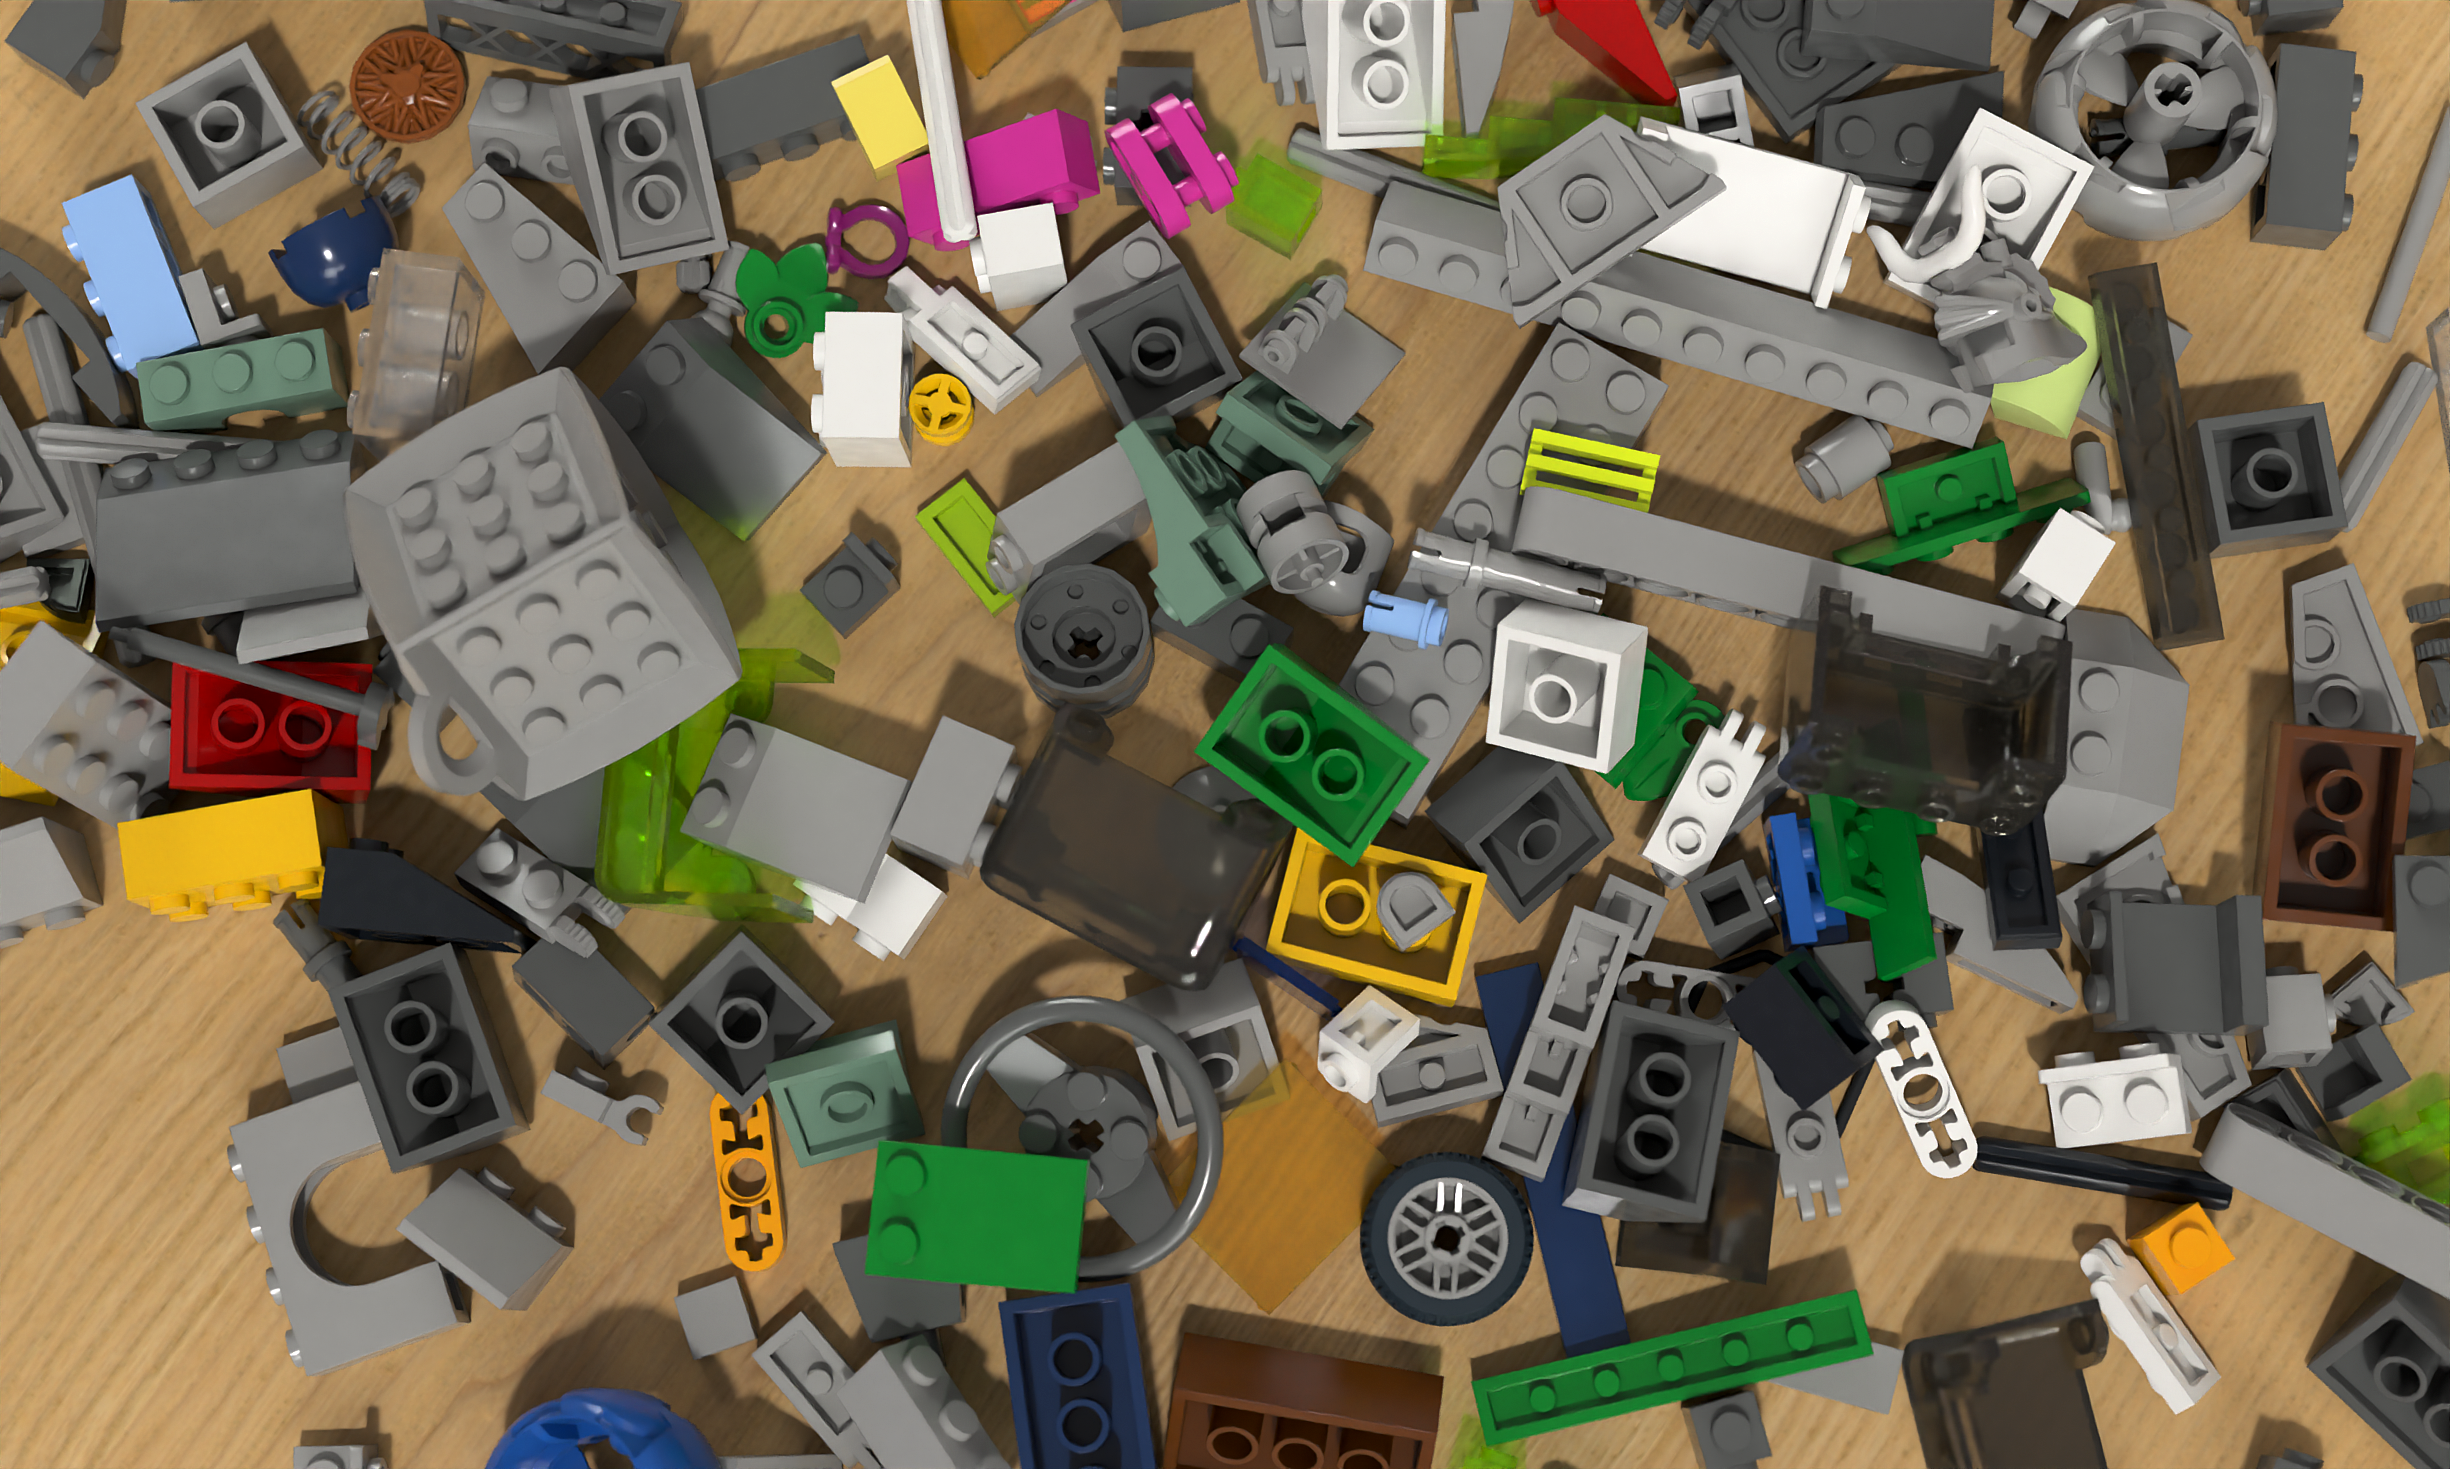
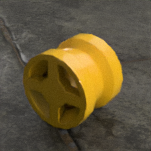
M933 374L924 377L914 386L909 396L908 409L917 432L925 441L936 446H951L961 442L969 435L974 425L975 410L967 388L959 379L948 374ZM949 414H955V415H956V417H955V416L949 417L948 419L944 420L943 423L941 424L942 418L947 417Z

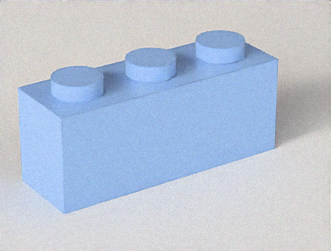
M131 174L63 202L62 206L70 224L62 227V233L77 262L84 260L92 280L84 283V289L95 313L99 317L106 315L113 336L106 338L105 341L117 369L121 373L128 371L138 379L137 362L205 350L201 346L178 276L182 275V272L150 192Z

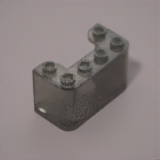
M1820 585L1792 629L1789 637L1777 774L1780 779L1789 784L1794 791L1802 794L1816 795L1824 793L1851 799L1857 805L1865 808L1878 809L1887 807L1915 813L1920 819L1929 822L1951 821L1978 827L1983 833L1992 836L2014 834L2019 828L2030 823L2066 779L2073 642L2041 635L2037 640L2036 650L2033 652L2010 656L2011 646L1998 643L1989 657L1983 658L1872 633V614L1861 612L1857 619L1852 615L1851 591Z

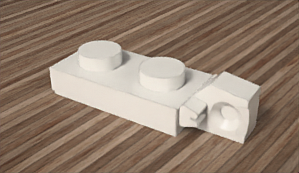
M907 266L889 278L887 295H885L884 300L896 313H903L912 340L953 377L959 379L967 390L993 414H997L1038 381L1041 372L1040 364L954 286H951L948 290L939 285L931 289Z

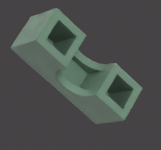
M324 328L136 363L144 423L153 431L208 434L228 430L227 417L248 411L275 410L283 412L289 418L351 407L342 347Z

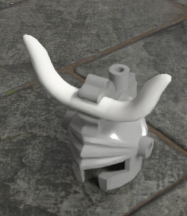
M1977 165L1969 169L1961 189V224L1959 231L1957 232L1954 227H1947L1933 235L1929 242L1919 247V253L1923 256L1922 258L1913 259L1909 257L1895 237L1880 226L1871 225L1866 230L1890 272L1904 282L1923 284L1931 281L1933 287L1941 290V295L1935 297L1934 301L1936 313L1934 314L1935 328L1939 333V344L1947 347L1952 355L1958 357L1960 366L1950 371L1964 394L1980 386L2022 382L2051 373L2059 367L2071 363L2085 352L2087 348V343L2081 336L2071 332L2055 317L2053 305L2056 298L2049 289L2047 278L2039 273L2033 261L2022 258L2017 252L2010 255L2004 238L1981 245L1979 248L1983 259L1979 253L1975 252L1982 241L1986 224L1981 169Z

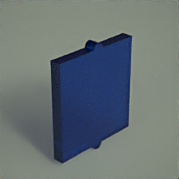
M1246 936L1242 939L1239 938L1233 946L1232 950L1237 953V959L1242 958L1244 964L1330 1022L1331 1019L1335 1018L1343 1010L1338 1006V999Z

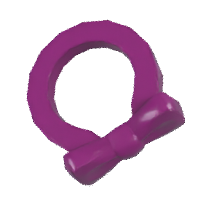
M875 204L858 206L844 215L838 207L829 208L827 214V234L825 237L827 273L836 274L839 267L857 277L873 280L885 278L896 272L906 259L910 243L907 228L901 218L890 209ZM873 220L881 222L890 229L894 236L896 245L894 254L882 264L868 265L861 263L848 251L842 249L841 233L848 231L862 221Z

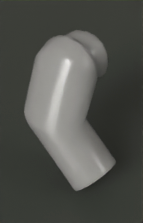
M2085 442L2078 445L2073 451L2076 481L2089 489L2091 502L2083 505L2087 515L2097 520L2105 528V535H2110L2111 531H2128L2133 524V506L2126 498H2117L2115 500L2111 498L2105 446L2099 442Z

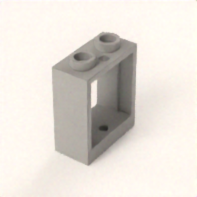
M1119 442L997 514L987 554L989 561L986 562V569L992 582L1003 595L1012 593L1020 605L1021 599L1034 583L1046 574L1061 566L1085 563L1094 565L1147 533L1152 519L1147 499L1140 481Z

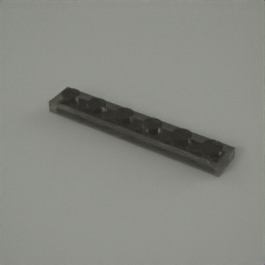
M2157 262L2096 272L2088 276L2154 646L2158 651L2224 640V631Z

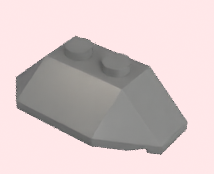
M2072 609L2061 620V624L2066 627L2055 687L2051 693L2039 788L2051 861L2093 868L2174 810L2190 685L2128 617Z

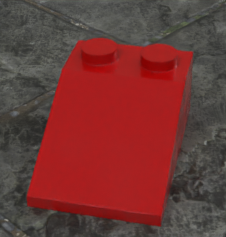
M253 661L362 694H366L369 685L372 683V664ZM172 662L169 788L253 798L312 789L335 803L366 804L371 788V748L357 745V722L359 716Z

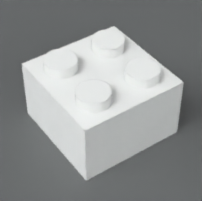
M826 312L825 332H815L814 368L815 370H821L823 394H813L812 431L813 433H819L820 445L828 449L836 467H911L913 420L908 407L909 396L914 388L915 345L903 313Z
M1526 598L1498 623L1486 743L1607 774L1635 743L1648 627Z

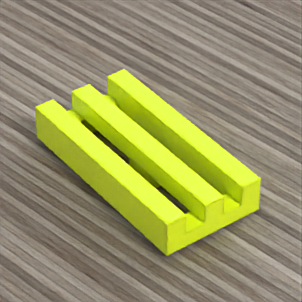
M1534 428L1519 495L1524 496L1527 487H1548L1648 513L1661 455ZM1542 449L1643 471L1642 477L1542 456ZM1537 471L1638 492L1637 500L1635 502L1536 480Z

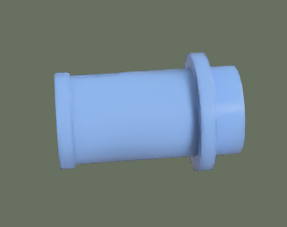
M1372 590L1368 598L1372 606L1366 605L1364 613V631H1374L1417 641L1419 649L1426 650L1429 644L1441 646L1447 629L1449 609L1439 607L1437 599L1430 598L1426 604Z

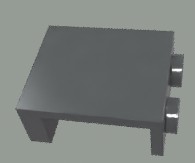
M2108 891L2087 904V910H2085L2082 916L2080 931L2082 944L2086 949H2089L2091 974L2087 976L2084 985V1003L2087 1012L2093 1013V1032L2245 1036L2269 1025L2261 896L2235 895L2218 905L2123 902L2122 891Z

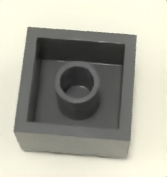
M2324 402L2200 419L2179 438L2202 560L2326 543L2348 527Z

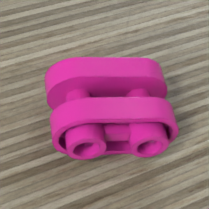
M1172 93L1148 105L1149 114L1154 125L1142 132H1139L1129 118L1118 122L1104 131L1106 140L1119 166L1155 225L1167 239L1191 226L1185 207L1199 200L1210 214H1213L1234 202L1231 188L1239 184L1237 175L1224 153L1219 151L1212 154L1201 134L1206 132V126L1193 102L1189 98L1180 102ZM1167 147L1185 176L1184 179L1174 185L1171 184L1153 155Z

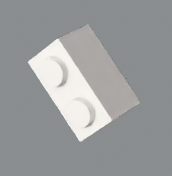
M1053 202L977 216L981 237L969 240L974 272L978 279L980 293L992 292L997 311L1046 303L1068 284Z
M2060 508L2035 534L1995 598L2014 610L2060 622L2075 608L2116 542L2103 535L2105 528L2091 516L2076 510L2071 511L2069 514Z

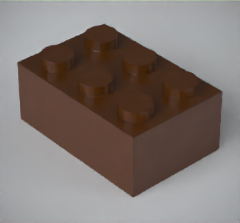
M2270 721L2252 895L2261 896L2263 920L2393 932L2392 859L2395 855H2404L2417 736L2398 732Z

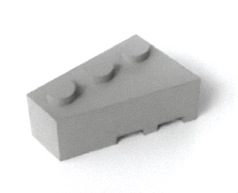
M485 162L442 207L538 375L558 367L569 368L573 371L636 303L622 279L616 274L607 275L602 262Z

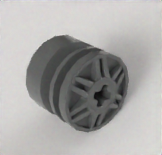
M1089 563L1061 566L1039 578L1021 599L1014 623L1016 646L1025 678L1040 702L1057 715L1079 721L1108 719L1133 705L1148 686L1155 662L1147 607L1133 584L1114 570ZM1082 642L1088 648L1097 645L1099 656L1093 660L1085 654L1077 657L1075 647Z

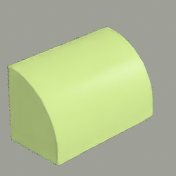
M2049 287L2051 293L2056 298L2053 305L2055 317L2067 329L2081 336L2086 341L2087 348L2085 352L2068 365H2063L2051 373L2022 382L1994 384L1990 403L1994 417L2067 439L2111 329V324L2100 311L2085 301L2066 292Z

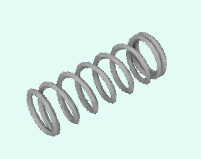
M323 91L314 95L300 109L297 116V124L299 126H307V134L311 139H322V151L325 154L336 155V166L342 170H350V181L355 185H364V196L366 198L375 197L369 192L370 184L390 172L396 163V158H385L375 166L366 180H357L355 177L356 168L365 165L380 152L381 141L370 143L358 154L351 165H344L340 159L342 153L358 145L365 138L368 128L367 126L357 127L346 136L338 149H329L326 145L327 139L345 129L352 121L354 113L353 111L341 113L329 124L324 134L317 135L312 131L313 124L332 113L338 106L340 98L336 96L334 91ZM329 95L330 97L320 103L314 110L310 119L303 122L302 117L308 108L317 100ZM346 118L338 127H336V125L339 122ZM357 134H359L358 137H356L352 142H350ZM402 172L387 184L380 195L376 196L380 197L390 217L393 218L405 212L416 201L420 193V184L416 183L414 178H410L409 172ZM409 189L403 198H401L397 203L389 207L395 198H397L401 193Z

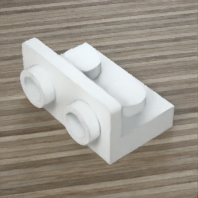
M2159 1043L2120 1047L2121 1060L2095 1063L2094 1052L2054 1056L2056 1068L2039 1070L2038 1078L2039 1084H2047L2056 1147L2069 1149L2192 1133L2181 1056L2176 1054H2160Z

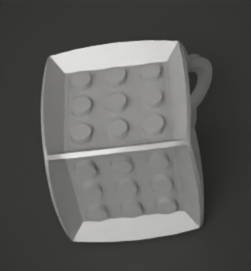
M558 367L537 375L454 414L393 452L359 477L344 491L345 523L358 576L374 615L395 653L401 671L416 693L409 717L408 746L411 760L418 776L432 790L445 794L466 796L479 792L492 781L515 799L526 801L574 782L640 749L701 710L741 678L743 672L740 657L726 611L698 552L679 524L662 489L629 437L598 398L569 368ZM447 706H450L462 719L478 744L475 750L464 759L451 758L446 754L441 744L440 723Z

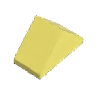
M888 55L831 82L877 182L896 173V165L930 153L927 131Z

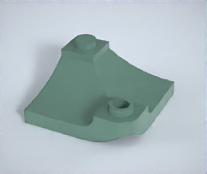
M1166 415L1134 420L1114 436L1126 453L1147 499L1153 520L1158 552V566L1148 574L1157 585L1154 594L1167 615L1176 621L1181 620L1185 627L1207 620L1216 612L1252 592L1271 584L1259 561L1257 549L1252 546L1237 516L1238 502L1247 491L1238 476L1212 452L1199 445L1185 441L1175 433L1177 428L1173 416Z

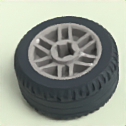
M1436 1152L1422 1155L1394 1169L1383 1179L1371 1196L1364 1211L1360 1229V1251L1363 1265L1369 1280L1379 1295L1392 1308L1404 1316L1434 1326H1458L1473 1323L1493 1314L1504 1306L1524 1281L1530 1267L1534 1245L1531 1216L1521 1193L1513 1182L1490 1163L1480 1158L1457 1152ZM1444 1227L1456 1231L1459 1239H1457V1245L1453 1251H1443L1435 1246V1234L1439 1228Z

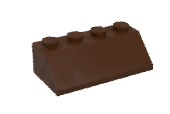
M1185 1332L1174 1384L1162 1469H1431L1439 1428L1444 1376Z

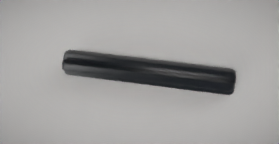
M1982 1136L1976 1139L1978 1151L1972 1166L1976 1171L2180 1205L2198 1202L2201 1208L2217 1211L2228 1209L2232 1200L2233 1187L2220 1181L2208 1172L1990 1136Z

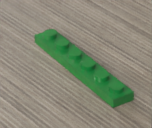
M1856 1289L1472 1381L1471 1384L1486 1447H1492L1873 1356L1874 1352Z

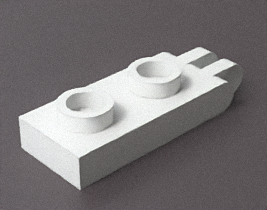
M1733 708L1726 714L1719 729L1709 724L1702 732L1637 854L1687 883L1704 876L1766 757L1764 754L1756 751L1765 734L1766 726L1754 720L1746 730L1741 742L1738 741L1734 736L1742 723L1744 714Z
M2100 1240L2080 1261L2083 1272L2092 1283L2090 1288L2091 1295L2107 1317L2108 1324L2113 1333L2124 1341L2146 1372L2151 1387L2163 1396L2176 1415L2195 1405L2221 1376L2141 1263L2135 1257L2125 1255L2114 1240Z

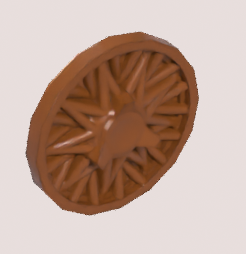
M413 30L385 34L368 45L353 65L349 83L353 108L365 126L386 141L404 144L430 140L450 127L462 109L467 88L463 66L448 44L429 33Z

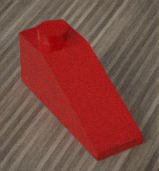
M1530 0L1532 8L1539 18L1547 15L1552 29L1558 37L1659 120L1672 115L1678 95L1635 0Z

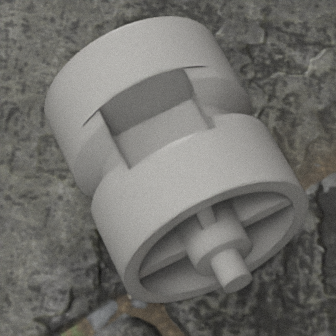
M1282 471L1258 481L1243 494L1237 505V516L1252 546L1257 549V556L1272 587L1284 594L1303 593L1325 584L1342 570L1349 557L1348 547L1331 516L1327 515V506L1312 477L1303 471Z

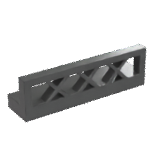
M424 0L429 34L448 44L451 49L589 80L645 70L632 65L625 59L626 57L653 62L654 68L671 65V49L683 21L682 2L674 0ZM446 16L462 19L474 30L447 25ZM506 30L523 33L534 43L517 41ZM565 44L583 46L593 56L588 57L576 54Z

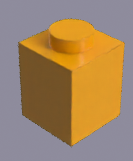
M2198 1202L2177 1206L2126 1240L2163 1296L2183 1294L2236 1259Z

